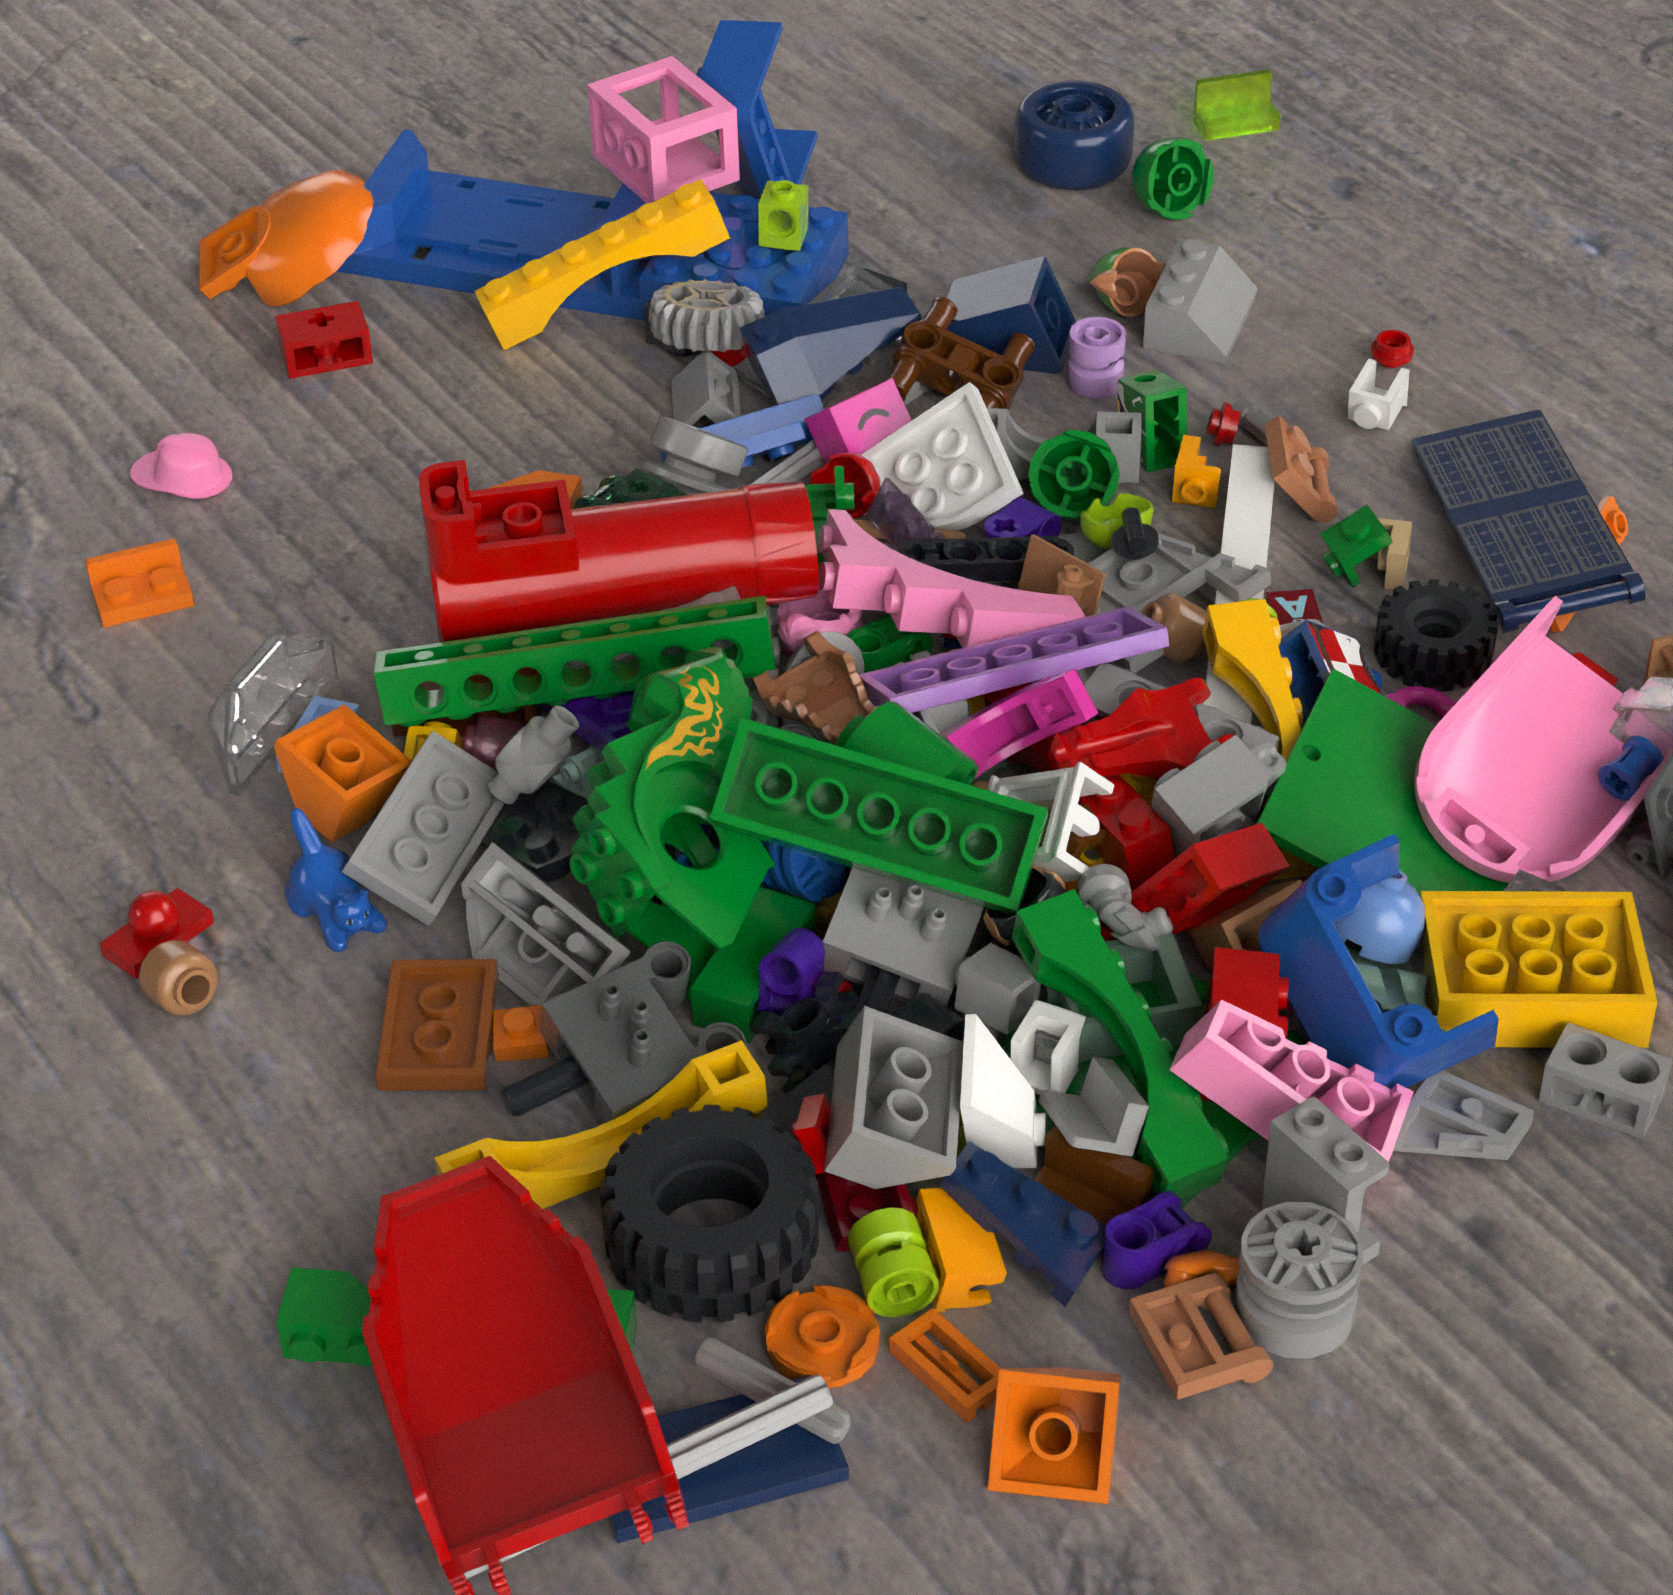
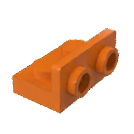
M175 539L95 556L85 561L92 596L103 628L195 606L192 590L181 563L179 546Z

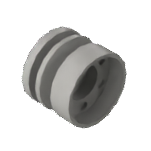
M660 415L650 444L667 454L664 463L643 460L642 468L660 476L657 483L639 477L636 479L634 489L644 493L650 499L727 490V488L715 482L718 473L739 476L749 448L697 427Z
M1312 1202L1280 1203L1263 1209L1249 1220L1241 1236L1239 1274L1235 1291V1310L1257 1346H1261L1267 1352L1284 1358L1310 1359L1332 1352L1347 1340L1355 1323L1358 1303L1357 1289L1361 1282V1270L1364 1260L1362 1239L1352 1223L1333 1209Z

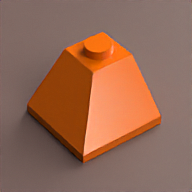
M345 704L277 739L274 744V750L295 808L301 809L313 827L332 843L367 824L391 796L412 763L407 756Z
M1064 1367L999 1368L988 1490L1108 1504L1121 1374Z

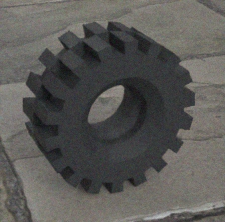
M1429 579L1428 585L1422 586L1419 580L1409 582L1408 590L1400 585L1393 589L1392 596L1387 594L1382 599V606H1379L1374 654L1378 655L1377 662L1381 668L1388 666L1387 674L1393 679L1400 675L1403 676V684L1407 686H1413L1417 682L1423 684V687L1433 689V685L1442 686L1443 692L1453 691L1454 684L1459 683L1463 689L1472 686V679L1478 680L1493 663L1499 623L1497 621L1498 614L1496 609H1490L1491 602L1485 596L1476 599V590L1470 587L1465 591L1459 590V583L1449 581L1448 586H1440L1439 579Z

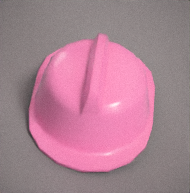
M180 433L165 436L158 443L156 451L138 459L130 469V476L137 486L146 489L172 493L190 499H202L218 495L227 489L232 481V470L226 461L219 458L217 448L210 439L200 434Z

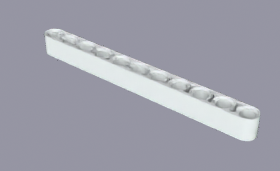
M1233 444L1221 553L1235 557L1236 565L1251 570L1255 564L1267 567L1275 484L1268 447ZM1216 590L1215 604L1234 602ZM1264 590L1252 598L1263 599ZM1208 661L1206 685L1211 695L1204 701V704L1215 707L1225 714L1251 724L1253 711L1251 707L1231 686L1212 673L1210 661Z

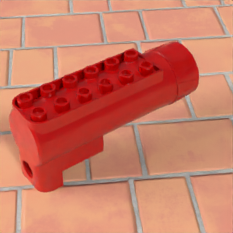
M465 460L432 464L423 469L418 477L439 642L662 611L700 599L709 593L719 592L733 586L736 587L741 599L766 596L767 606L814 598L818 594V558L815 531L807 490L802 481L742 485L739 488L709 493L571 509L565 479L469 491Z

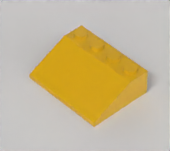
M1421 891L1420 898L1425 905V926L1422 939L1424 973L1428 974L1425 987L1426 1006L1433 1015L1438 1016L1437 1022L1441 1029L1449 1031L1494 1009L1499 1018L1494 1047L1554 1048L1567 1022L1639 1048L1649 1047L1658 1001L1632 892Z

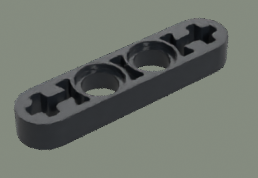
M1051 536L1040 537L1074 556V547L1065 539ZM1030 537L914 539L901 543L897 552L930 567L979 582L1020 581ZM1001 558H1010V559H1013L1014 561H1012V560H1004V559H1001ZM956 559H965V560H968L969 562L959 561V560H956Z

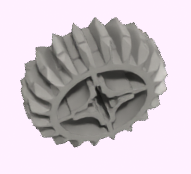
M690 279L687 282L676 281L672 285H664L661 289L653 292L651 307H649L650 331L654 333V337L662 340V343L666 345H675L677 349H691L692 352L701 350L707 353L710 351H721L724 353L727 349L739 350L742 346H745L740 327L765 316L763 300L759 298L758 293L751 291L746 286H738L734 282L723 283L721 280L708 281L704 279L703 281H694Z

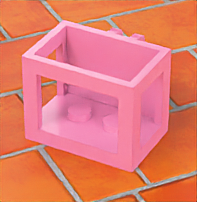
M673 56L587 84L593 157L644 202H654L675 192L679 187L691 184L699 179H702L709 191L740 180L737 108ZM660 80L662 118L650 121L619 95V93ZM678 84L707 108L680 117ZM719 129L720 156L697 137Z

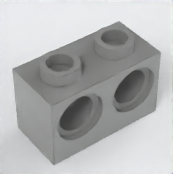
M1567 1022L1545 1064L1539 1102L1644 1139L1664 1098L1672 1059Z

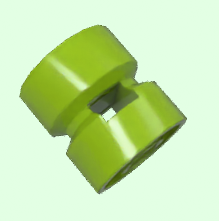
M891 1207L875 1210L863 1216L852 1226L848 1234L849 1249L855 1267L860 1273V1283L867 1304L871 1310H874V1313L882 1317L892 1318L908 1316L924 1309L934 1300L939 1291V1279L932 1259L926 1251V1242L919 1221L912 1212L903 1208Z

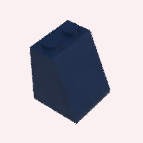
M1045 255L953 280L947 298L953 301L958 312L948 326V331L999 355L1002 354L1012 334H1026L1034 341L1035 349L1028 358L1023 370L1051 374L1062 372L1069 351L1070 329L1076 323V320Z

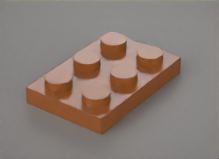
M497 959L392 960L376 1069L378 1091L486 1090L493 1029V1010H495L499 975Z

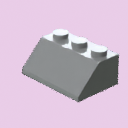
M1179 238L1145 307L1143 348L1226 364L1257 296L1256 285L1220 245L1205 243L1200 239L1187 240Z
M864 1006L837 1045L824 1171L873 1189L951 1175L956 1169L964 1042Z

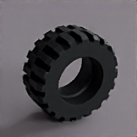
M704 1105V1111L689 1112L687 1107L673 1111L671 1118L662 1121L660 1117H657L647 1122L642 1127V1134L638 1135L633 1132L619 1146L620 1153L616 1152L610 1158L605 1168V1179L601 1182L600 1192L606 1257L610 1259L611 1270L618 1282L627 1285V1290L634 1291L635 1299L645 1304L649 1300L652 1301L653 1310L669 1317L672 1316L673 1312L683 1314L685 1321L702 1323V1317H717L718 1322L733 1321L735 1319L734 1314L746 1311L748 1316L765 1310L767 1308V1301L772 1299L776 1303L793 1291V1282L798 1284L810 1270L811 1259L816 1256L819 1243L818 1181L815 1179V1167L810 1156L802 1151V1144L788 1131L781 1134V1126L765 1116H762L760 1120L755 1119L750 1110L734 1107L733 1112L720 1111L719 1105ZM704 1199L731 1200L753 1210L750 1214L736 1222L716 1227L686 1225L668 1217L669 1214L679 1207Z

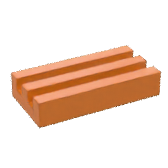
M931 1308L889 1337V1352L966 1423L976 1417V1409L981 1407L985 1411L993 1405V1397L997 1394L1000 1367L934 1308ZM928 1331L985 1384L980 1386L959 1367V1362L946 1350L939 1349L923 1333Z

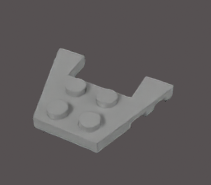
M1158 533L1159 545L1157 549L1145 558L1139 560L1123 558L1117 555L1112 548L1088 563L1106 573L1096 614L1127 606L1141 613L1149 602H1155L1160 596L1173 593L1185 598L1205 583H1208L1234 602L1252 598L1271 585L1270 570L1266 567L1255 564L1252 570L1235 564V557L1222 553L1210 557L1196 552L1194 544ZM1161 648L1122 658L1119 661L1124 669L1135 674L1163 656L1164 650Z

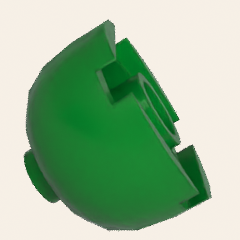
M1170 137L1158 139L1142 150L1136 158L1132 170V187L1138 201L1147 211L1171 220L1188 219L1194 215L1188 212L1195 210L1198 205L1206 203L1214 183V167L1211 159L1205 157L1204 152L1201 150L1204 147L1200 143L1186 138Z
M1079 430L1065 431L1063 435L1055 436L1051 440L1049 438L1041 443L1031 458L1028 474L1033 497L1039 506L1059 515L1062 522L1074 524L1080 523L1081 512L1087 511L1094 499H1100L1102 506H1109L1117 495L1120 480L1116 457L1106 441L1091 432Z

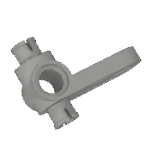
M555 706L551 709L549 715L533 717L498 754L495 759L498 775L489 782V789L497 799L506 804H513L521 792L525 794L535 793L560 771V767L566 763V758L572 755L575 756L583 748V740L574 733L579 727V722L569 710L561 706Z

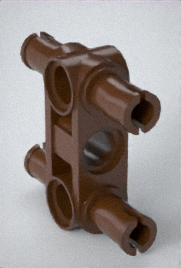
M935 298L924 319L912 322L905 328L902 342L893 355L894 367L885 381L893 378L903 402L915 381L948 396L970 382L978 388L986 408L1009 410L1014 396L1024 379L1023 367L1034 352V341L1026 334L1014 333L1009 338L1010 340L1002 354L999 355L948 331L947 328L956 317L958 309L953 301L948 298Z

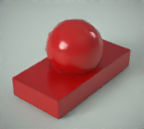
M179 888L174 889L169 894L155 890L138 894L129 906L128 923L99 943L101 953L104 958L135 979H138L141 964L149 951L158 944L169 940L189 942L214 923L212 910Z

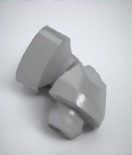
M1100 864L1087 869L1079 878L1077 892L1084 906L1090 905L1096 912L1098 919L1114 931L1109 933L1110 935L1135 949L1152 952L1162 949L1159 937L1171 933L1173 929L1171 920L1167 917L1164 908L1156 907L1148 913L1146 911L1141 913L1131 904L1130 883L1124 871L1113 865Z

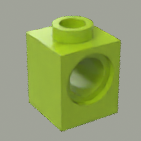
M787 180L767 181L758 203L759 246L800 251L808 230V185L794 184Z

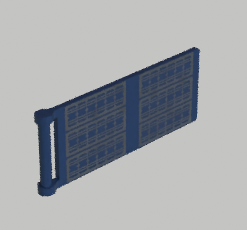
M1541 410L1524 412L1412 439L1413 450L1493 608L1496 609L1503 633L1519 630L1520 624L1531 622L1553 599L1551 597L1554 596L1563 601L1556 616L1628 600L1629 604L1645 601V588L1640 574L1634 572Z

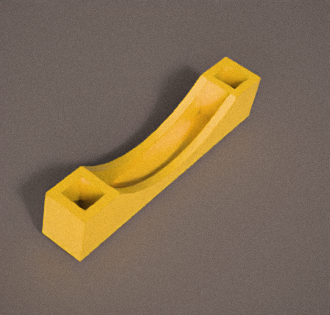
M699 179L691 184L679 187L675 192L654 202L642 205L638 210L616 221L604 224L600 229L578 240L566 243L562 248L546 256L531 260L523 267L501 278L491 280L474 292L505 351L541 333L552 314L570 294L586 281L606 269L629 260L654 255L694 257L730 239V236L715 200L702 179Z
M1266 599L1208 605L1202 634L1212 673L1231 686L1246 701L1267 732L1279 736L1277 752L1287 761L1301 732L1303 710L1300 699L1298 697L1292 698L1290 691L1292 671L1289 659L1287 657L1281 658L1278 647L1281 643L1278 619L1270 617ZM1278 846L1289 867L1272 880L1309 876L1319 868Z
M741 1040L692 1059L674 1079L652 1097L627 1113L600 1126L567 1137L543 1141H503L484 1138L434 1157L437 1175L491 1156L529 1190L532 1200L544 1209L600 1187L601 1182L605 1179V1168L610 1158L616 1152L620 1153L619 1146L633 1132L638 1135L642 1134V1127L657 1117H660L663 1121L671 1118V1113L675 1110L688 1107L689 1112L704 1111V1105H719L720 1111L733 1112L734 1107L750 1110L753 1113V1118H756L768 1108L765 1075Z

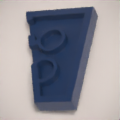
M970 1141L957 1157L954 1172L949 1176H945L940 1184V1187L987 1232H1000L1018 1250L1014 1259L1028 1272L1037 1268L1055 1286L1051 1295L1064 1307L1067 1306L1104 1248L1105 1224L1098 1221L1090 1213L1080 1210L1051 1192L1043 1184L1030 1179L1007 1165L991 1152L983 1150Z

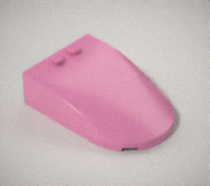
M1556 596L1553 597L1439 721L1422 748L1415 770L1414 785L1418 809L1426 827L1437 843L1456 861L1470 870L1506 883L1532 885L1557 881L1570 876L1590 863L1646 807L1644 796L1673 751V730L1546 637L1563 603ZM1639 735L1649 739L1657 746L1664 756V760L1640 784V788L1628 801H1622L1610 795L1602 787L1598 778V772L1603 764L1608 761H1614L1622 753V746L1631 736Z

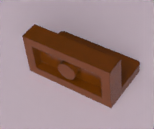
M1054 1125L1045 1136L1044 1167L1033 1180L1043 1184L1048 1190L1080 1210L1090 1213L1107 1226L1108 1222L1116 1215L1126 1213L1151 1200L1154 1168L1126 1155L1073 1147L1067 1142L1057 1126Z

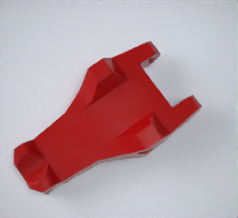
M1198 677L1160 690L1137 688L1108 717L1090 722L1084 726L1076 725L1071 732L1065 735H1058L1056 731L1047 756L1050 761L1055 763L1056 770L1075 767L1078 762H1082L1102 777L1133 774L1150 777L1158 781L1168 771L1174 768L1182 771L1194 763L1196 756L1209 744L1216 741L1223 744L1234 735L1226 734L1211 742L1192 707L1203 703L1211 695L1205 681Z

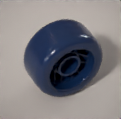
M1067 80L1040 86L1028 93L1017 107L1014 128L1015 159L1027 176L1049 187L1065 190H1084L1108 184L1122 175L1131 162L1134 136V115L1131 106L1117 91L1094 82Z

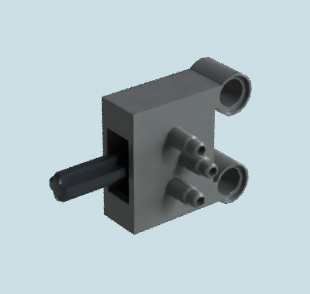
M663 941L649 947L644 957L543 1003L540 1033L559 1062L504 1087L501 1091V1097L508 1113L519 1117L577 1089L599 1124L602 1125L627 1113L652 1097L674 1079L692 1059L741 1040L746 1046V1039L743 1032L737 1026L726 1022H716L709 1024L702 1030L698 1037L697 1046L694 1047L669 1010L683 1003L687 996L691 958L681 945ZM658 974H669L674 977L663 978L658 976Z

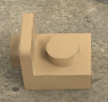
M1378 518L1387 530L1393 543L1368 559L1378 560L1377 570L1386 571L1384 590L1393 591L1394 588L1400 585L1404 587L1410 552L1412 522Z

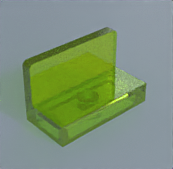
M1266 69L1198 79L1196 81L1193 121L1205 141L1280 130L1281 116L1271 102V72Z

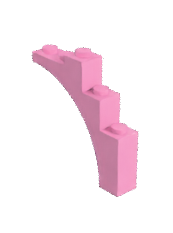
M828 509L826 525H821L818 530V552L822 553L826 562H822L820 565L818 583L820 590L825 592L832 608L886 611L892 617L899 631L952 634L956 636L962 648L1085 617L1073 596L1046 594L996 586L957 576L913 560L873 538L851 518L846 510Z

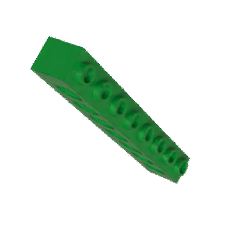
M766 596L377 651L374 677L385 726L399 724L411 727L419 725L428 719L448 717L449 719L459 720L468 718L477 712L491 710L508 713L516 711L525 705L539 703L557 706L565 704L574 698L588 696L598 699L611 698L623 691L636 690L638 683L651 673L685 665L687 653L703 647H714L711 644L720 639H727L733 642V645L722 650L728 659L733 660L736 668L741 670L743 678L757 677L765 673V671L776 670ZM671 646H678L685 650L676 656L667 655L663 652L664 649ZM622 653H628L635 656L636 659L623 663L617 661L614 657ZM573 660H579L586 663L587 666L575 670L567 667L565 664ZM530 667L539 673L534 676H523L517 670ZM481 674L490 680L485 683H475L469 680L468 677ZM431 681L439 684L441 688L426 690L419 684Z

